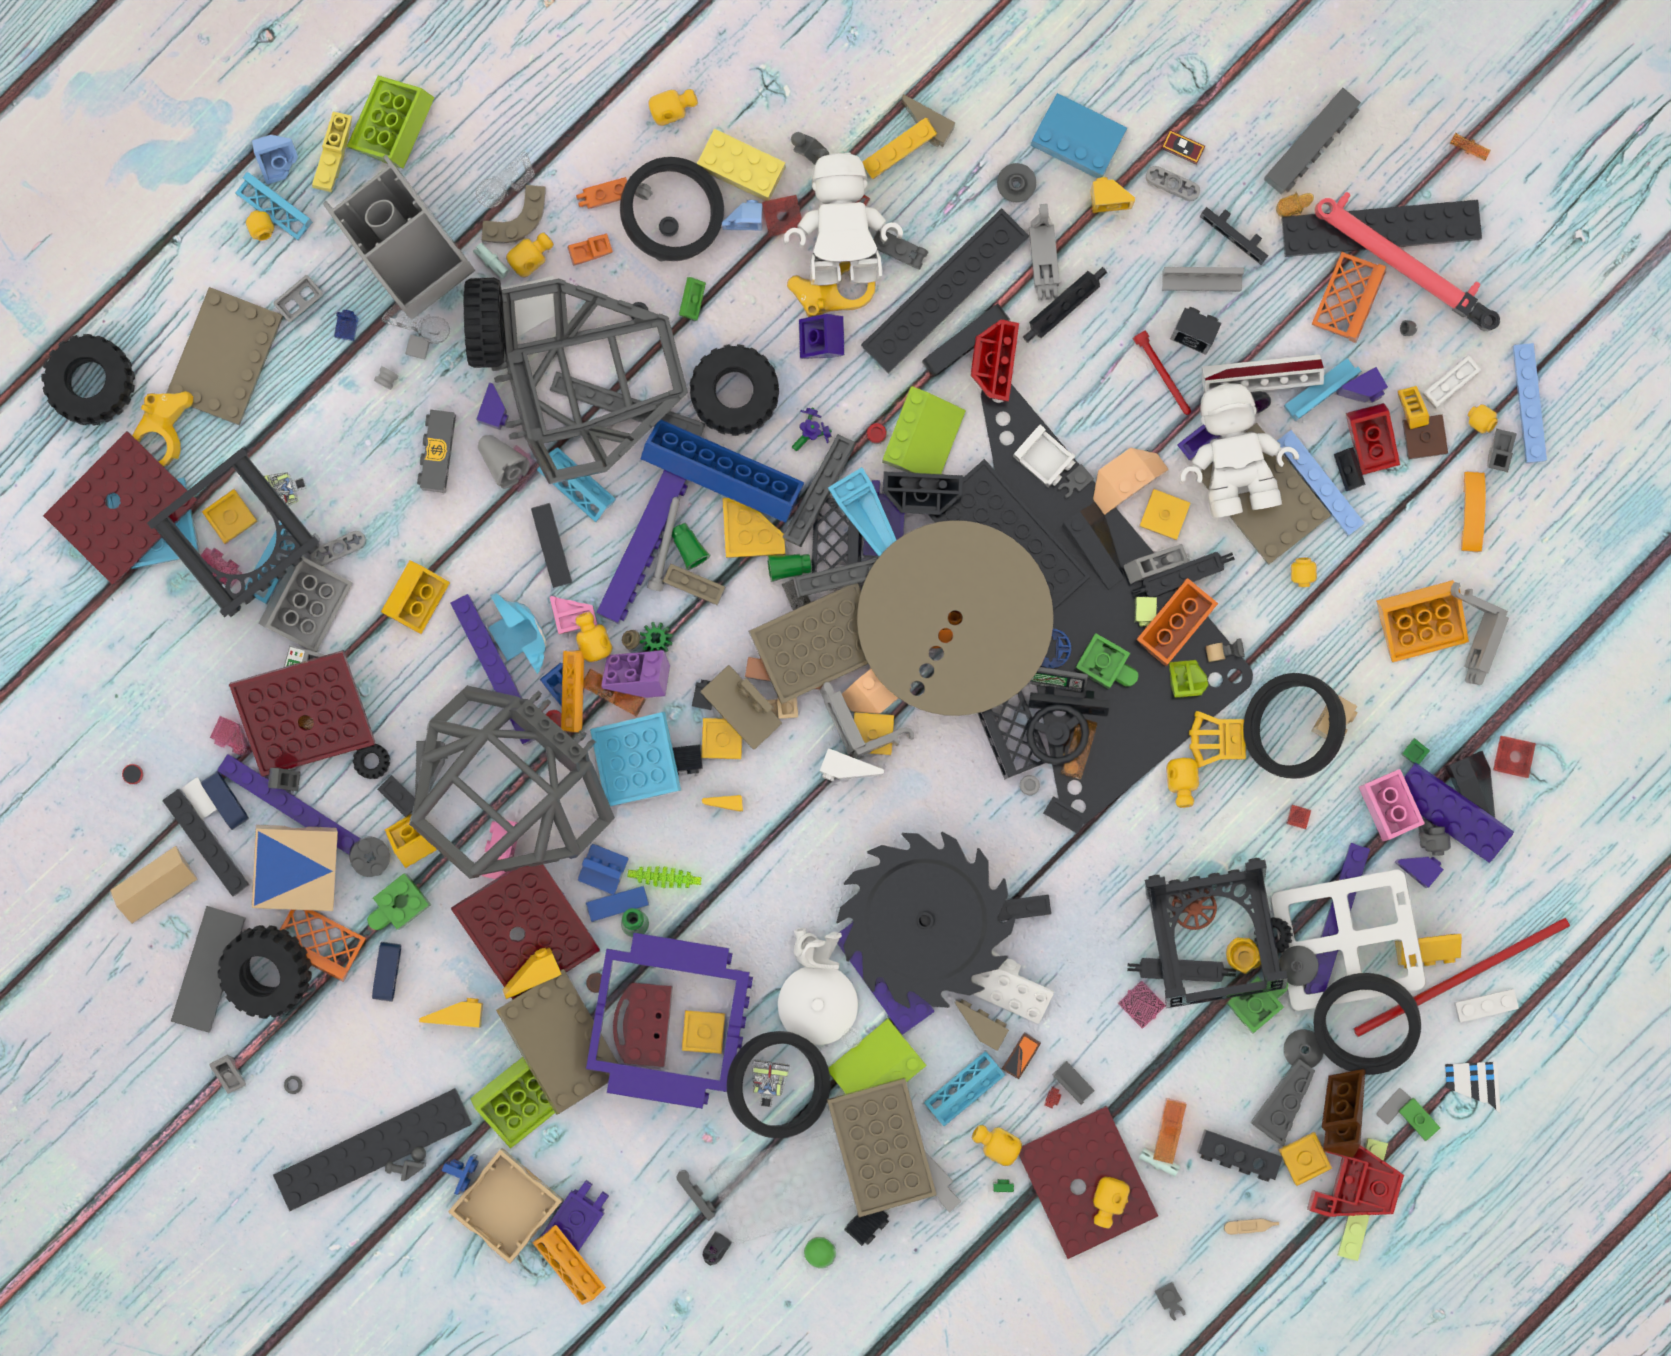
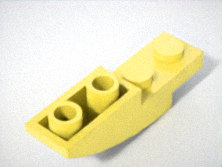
M332 112L322 145L323 151L312 183L313 188L332 192L336 178H338L341 170L352 116Z

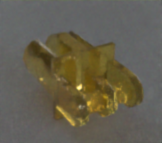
M1295 192L1293 195L1280 199L1276 206V212L1280 217L1301 214L1303 208L1310 206L1314 196L1311 193L1298 196V193Z

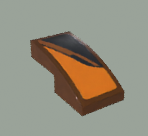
M1024 1032L1002 1069L1019 1079L1038 1050L1041 1042Z

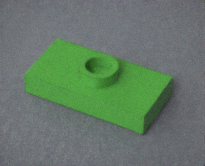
M687 277L679 316L692 321H698L706 285L705 282L693 277Z
M1411 1098L1398 1110L1424 1141H1427L1440 1129L1439 1125L1414 1098Z

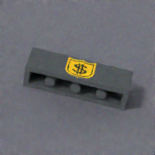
M430 409V415H426L425 426H428V431L423 436L425 453H421L420 465H423L422 473L418 474L417 484L420 485L422 490L446 493L456 414L454 412Z

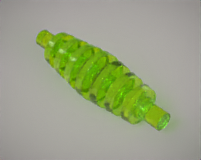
M643 866L637 870L628 869L627 874L629 878L638 879V883H642L643 879H646V885H650L651 880H653V886L658 887V883L661 881V888H666L667 882H669V888H674L675 882L677 883V888H682L683 883H685V888H690L692 884L701 885L702 877H695L689 871H687L685 876L683 875L684 870L679 869V873L676 875V868H671V872L668 874L667 866L663 867L662 873H660V866H656L654 872H652V866H648L647 871H644Z

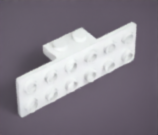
M992 951V954L994 956H1000L996 952ZM1007 959L998 970L972 976L973 983L985 987L984 990L973 995L1037 1024L1040 1023L1054 994V991L1019 976L1018 973L1021 965L1012 959Z

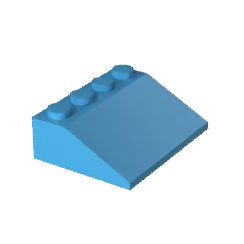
M1057 93L1032 139L1031 146L1095 178H1101L1104 176L1127 127Z

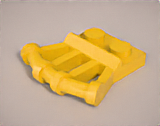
M1199 711L1195 712V720L1191 730H1189V736H1191L1189 749L1193 753L1198 768L1217 760L1246 759V744L1243 734L1244 719H1217ZM1203 720L1218 725V730L1199 729ZM1199 735H1218L1219 744H1199ZM1200 749H1219V754L1204 760Z

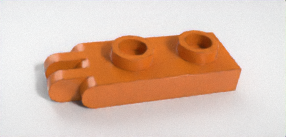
M626 177L583 189V193L576 195L577 200L585 198V201L578 203L579 207L587 206L588 209L620 201L627 182Z

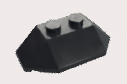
M886 471L883 474V493L900 513L941 515L962 496L963 475Z

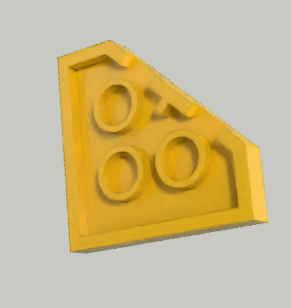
M723 498L726 558L785 555L784 533L777 529L758 510L730 498Z

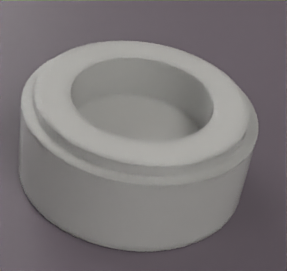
M1027 775L1020 781V790L1026 795H1034L1040 788L1039 780L1035 776Z

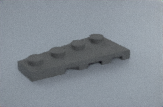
M1297 1058L1250 1123L1284 1147L1285 1139L1292 1128L1293 1120L1300 1109V1103L1307 1092L1315 1070Z

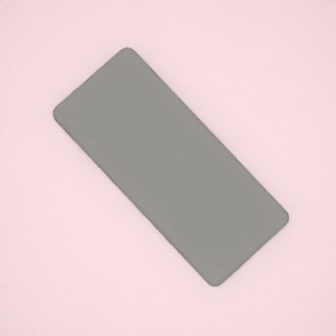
M1399 1088L1376 1115L1386 1124H1389L1399 1113L1398 1110L1411 1097Z

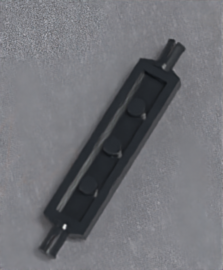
M1101 267L1095 274L1087 271L1029 322L1031 330L1023 336L1024 340L1029 343L1035 336L1040 338L1045 336L1100 287L1099 280L1108 273L1105 268Z
M1218 552L1211 553L1143 579L1142 586L1132 590V593H1135V598L1145 593L1148 597L1161 595L1179 588L1187 578L1195 582L1224 570L1225 563L1233 561L1235 558L1232 552L1223 556Z
M1141 958L1140 964H1127V967H1135L1127 968V972H1139L1141 978L1163 979L1160 959ZM1178 960L1182 980L1222 982L1224 976L1236 977V973H1228L1236 972V970L1224 968L1223 962Z

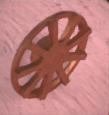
M1206 889L1204 893L1208 894L1209 891ZM1176 896L1172 901V906L1174 907L1176 903L1182 904V901ZM1214 896L1204 897L1200 901L1196 900L1188 905L1182 912L1188 913L1184 922L1180 921L1179 918L1177 922L1182 927L1190 930H1199L1207 927L1214 920L1217 912ZM1210 898L1213 906H1203L1202 904ZM1202 910H1213L1211 918L1205 915ZM1198 915H1201L1207 922L1199 926ZM1191 916H1194L1195 926L1186 925Z

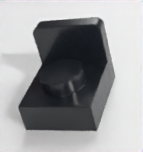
M701 679L700 683L696 682L692 707L712 710L711 703L701 694V690L711 681Z

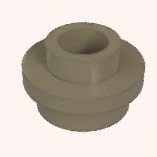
M636 630L626 631L622 636V644L627 649L633 650L640 643V634Z

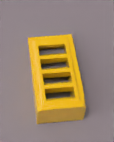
M1417 386L1398 390V396L1410 429L1428 425L1429 414ZM1415 395V397H1412V398H1409V399H1405V397H1409V396Z
M741 795L702 799V803L705 805L743 811Z

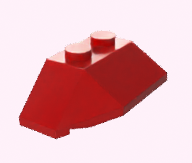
M999 320L976 336L970 376L989 398L1009 401L1019 323Z

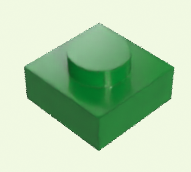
M1413 738L1401 754L1413 764L1416 762L1419 765L1430 750Z
M997 1179V1183L993 1182V1192H1014V1183H1009V1179Z

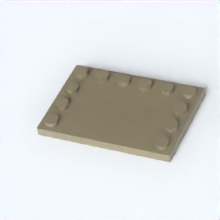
M209 287L166 393L175 394L187 391L193 396L191 407L240 426L284 316Z
M1258 423L1246 431L1256 434L1265 433ZM1263 453L1265 462L1277 480L1282 504L1252 510L1250 492L1240 493L1238 497L1241 499L1243 512L1229 516L1269 565L1328 519L1331 514L1283 455L1282 461L1284 465L1280 467L1276 462L1275 455L1272 457ZM1212 463L1205 470H1201L1202 483L1208 490H1210Z
M858 584L840 588L748 631L781 704L822 686L825 682H830L868 664L858 635L857 613L861 594Z
M564 969L560 970L562 975L527 990L496 1009L556 1115L607 1084L610 1076L608 1072L586 1069L594 1020ZM601 1034L597 1060L618 1064Z
M905 1078L827 1099L859 1217L937 1195Z

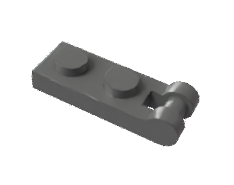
M877 231L873 240L878 251L916 269H921L923 265L921 262L928 254L926 249L918 247L902 238L899 239L887 231L886 237L888 239L883 244L880 239V231ZM911 252L916 253L914 259L909 257Z
M686 1170L679 1171L676 1176L677 1181L707 1220L710 1221L716 1215L714 1213L716 1208L709 1200L706 1202L701 1195L704 1193L697 1184L695 1186L692 1185L689 1181V1173Z

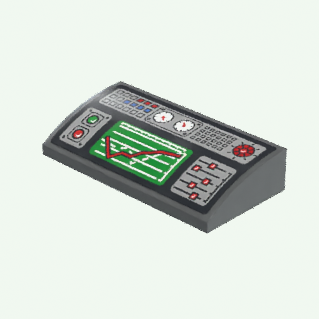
M1040 667L1028 684L1044 687L1052 686L1057 689L1085 693L1088 674Z

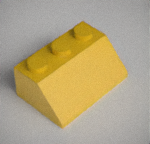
M409 560L381 612L422 634L450 582Z
M1461 934L1418 938L1424 966L1436 965L1435 961L1443 960L1444 964L1456 962L1455 958H1461ZM1401 940L1395 941L1398 965H1404V968H1407L1403 943ZM1409 955L1410 965L1415 967L1417 963L1416 955Z

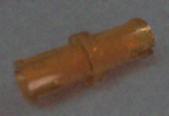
M1456 132L1450 142L1451 145L1466 151V154L1469 155L1470 153L1483 161H1486L1491 149L1475 143L1476 140H1469Z

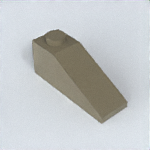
M903 94L901 102L917 124L926 117L938 135L928 142L936 147L939 145L944 147L955 128V122Z

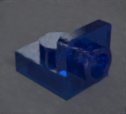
M350 310L337 312L336 316L338 318L334 337L355 341L359 318Z

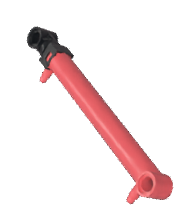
M1345 192L1337 204L1331 198L1322 199L1316 204L1315 214L1319 219L1327 221L1452 307V311L1461 317L1469 319L1480 330L1490 331L1499 326V314L1477 302L1478 299L1474 297L1480 287L1479 282H1475L1468 292H1463L1343 209L1351 196L1350 193ZM1323 204H1327L1330 207L1329 214H1325L1322 211ZM1486 316L1492 318L1491 326L1485 324L1484 319Z

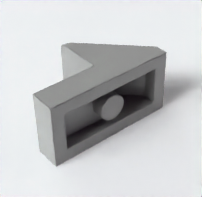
M226 1055L209 1064L227 1094L246 1085L244 1078L236 1067L234 1057Z

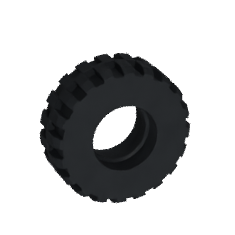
M495 277L470 278L464 284L465 346L468 365L473 368L499 367L504 363V337L500 300L502 288L500 280Z
M83 334L82 337L72 336L67 342L63 340L58 344L59 348L56 351L52 349L49 353L51 356L49 361H45L43 365L45 373L42 374L41 381L44 382V387L42 388L44 395L47 396L48 403L57 413L80 425L92 424L95 426L100 425L103 421L109 422L113 420L112 417L114 415H120L124 411L122 408L125 404L129 405L131 398H129L130 394L134 393L135 385H133L135 373L132 371L130 360L113 342L98 335ZM85 363H97L104 369L106 375L103 388L98 394L89 398L78 396L73 391L71 384L74 372Z
M737 344V346L723 345V348H715L707 356L704 355L700 359L701 362L698 366H695L690 380L691 401L700 420L710 429L717 430L718 433L724 435L725 433L732 434V436H739V434L743 433L749 434L752 433V430L761 428L772 417L773 411L778 404V378L774 367L769 363L768 359L758 353L756 349L746 348L740 344ZM731 372H739L746 375L753 385L752 398L746 405L739 408L726 407L718 400L716 395L718 381L722 376Z
M263 925L255 926L253 929L248 928L236 936L223 950V955L218 962L221 968L217 971L218 978L221 979L220 988L222 991H225L226 999L236 1005L235 1008L240 1012L243 1010L246 1012V1015L251 1017L259 1015V1018L267 1019L270 1015L273 1018L278 1017L283 1012L286 1013L303 998V995L309 988L308 982L312 978V972L309 971L311 961L309 958L307 959V950L304 946L301 947L298 943V938L290 936L289 932L285 929L278 930L276 926L269 925L267 928ZM252 957H264L275 964L280 975L278 986L268 987L256 981L250 970V960Z

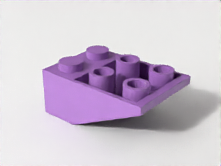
M664 650L607 656L602 688L645 698L665 696L670 664Z

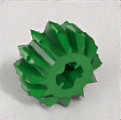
M652 622L651 630L645 625L644 628L647 633L640 632L642 637H646V639L640 640V644L647 643L643 650L646 651L651 647L650 651H655V649L661 651L660 649L663 648L665 652H668L665 644L669 646L673 644L667 640L673 637V634H666L670 628L665 627L662 630L663 623L661 622L658 628H656L655 622ZM654 634H656V636H658V634L661 635L659 638L660 643L657 644L656 641L655 644L652 643V636Z

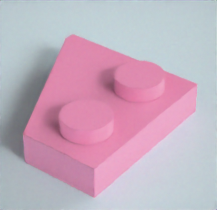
M554 596L550 597L558 634L580 630L581 628L576 624L575 619L578 615L585 612L593 614L594 625H597L593 605Z

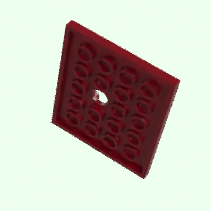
M126 431L43 517L115 586L162 538L155 528L151 529L147 522L188 490L144 446ZM113 493L118 494L120 497V505L115 509H111L106 505L107 496ZM193 496L169 515L170 519L176 524L198 500Z
M344 650L229 683L261 777L269 775L270 768L291 769L372 746L376 743ZM303 715L310 716L314 722L313 727L310 729L300 727L298 723L299 718Z
M544 864L532 867L525 866L517 870L507 871L451 907L452 912L504 987L539 949L550 948L559 969H564L565 972H568L600 951L599 946ZM515 927H521L525 930V936L520 941L510 938V931ZM521 992V993H519V994H517V995H515V996H512V997H511L512 1000H513L514 998L518 997L519 995H521V994L524 993V992Z
M1107 1106L1022 1145L1019 1157L1067 1259L1158 1217L1156 1209ZM1103 1177L1118 1179L1127 1183L1130 1187L1128 1203H1126L1122 1214H1113V1224L1109 1229L1094 1224V1217L1098 1214L1099 1209L1094 1206L1093 1199L1098 1183ZM1075 1179H1081L1086 1184V1190L1080 1195L1072 1193L1070 1185Z

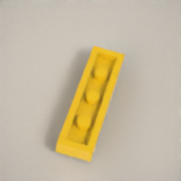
M925 117L865 159L863 165L870 177L875 179L938 134L928 118Z

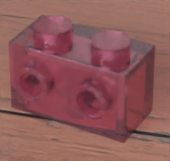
M206 547L201 554L202 558L218 571L227 574H242L238 570L239 565L231 559L227 562L222 558L224 554L216 548L211 550ZM225 577L219 579L224 585L226 584L227 579ZM234 579L231 582L230 589L233 587V585L236 583L238 579Z

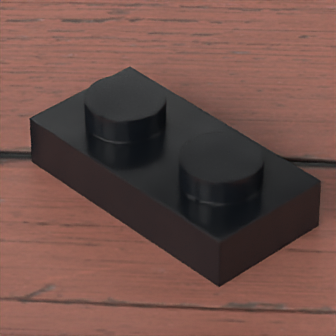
M1348 448L1335 453L1334 457L1346 492L1366 485L1354 448Z
M391 775L377 790L404 817H407L413 811L415 798Z
M1054 796L1043 814L1078 834L1088 817Z

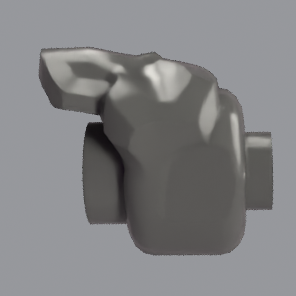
M1423 820L1425 824L1418 827L1421 848L1432 852V856L1444 855V851H1448L1451 848L1450 835L1445 833V827H1433L1431 822Z

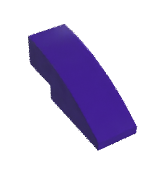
M1203 424L1177 445L1188 460H1191L1195 457L1200 447L1210 443L1213 439L1220 438L1221 435L1210 434Z

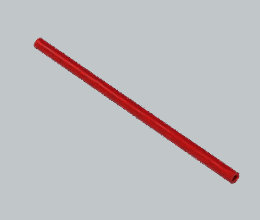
M1563 918L1414 996L1413 998L1417 1006L1570 927V924L1566 918ZM1397 1005L1353 1028L1356 1036L1360 1037L1405 1012L1400 1005Z

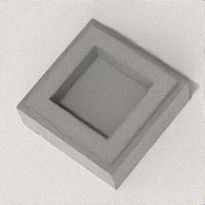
M410 335L405 354L425 360L430 340Z

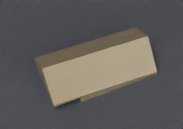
M175 846L110 891L117 908L133 924L198 879L177 846Z

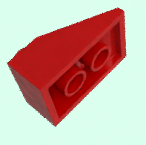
M1384 403L1346 413L1349 432L1362 475L1400 465L1390 412Z

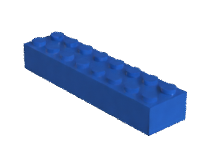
M659 420L645 443L640 458L643 461L785 523L799 499L804 485L803 481L663 420Z

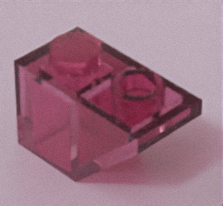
M219 716L210 738L215 740L214 744L223 748L228 745L233 748L232 752L243 756L244 753L250 755L251 749L242 725Z

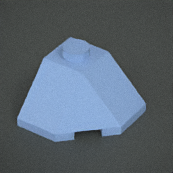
M268 135L252 140L254 154L266 185L286 179L289 169L298 158L292 139Z
M747 200V203H742L722 222L723 230L762 231V203H758L757 200Z

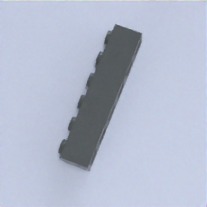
M1342 87L1269 171L1264 180L1281 195L1285 190L1289 192L1296 184L1294 182L1296 177H1302L1309 168L1306 166L1309 162L1312 161L1314 163L1320 157L1321 153L1319 151L1323 146L1328 148L1334 141L1332 136L1336 131L1340 134L1347 126L1345 121L1349 117L1353 119L1360 111L1357 107L1361 102Z

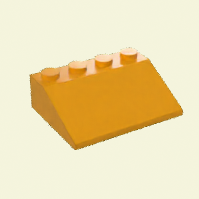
M1453 580L1376 600L1380 622L1392 663L1469 642L1462 600L1451 594V586L1455 583Z

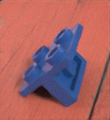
M592 844L587 857L583 860V867L578 881L614 895L629 858Z
M472 1154L465 1167H463V1162L456 1159L444 1164L443 1172L460 1178L454 1194L459 1195L468 1189L471 1181L468 1177L477 1168L479 1161L476 1158L478 1155Z

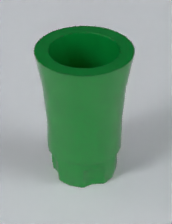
M686 523L673 528V542L678 548L687 570L699 566L710 558L711 555L701 545Z
M809 554L767 555L771 582L811 573L812 568Z
M631 908L624 912L621 927L626 935L633 937V933H646L649 927V920L645 913ZM632 918H636L638 920L634 924L630 923Z

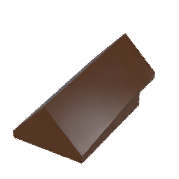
M1364 1069L1328 1076L1321 1126L1325 1130L1323 1146L1325 1151L1353 1158L1361 1145L1365 1086Z

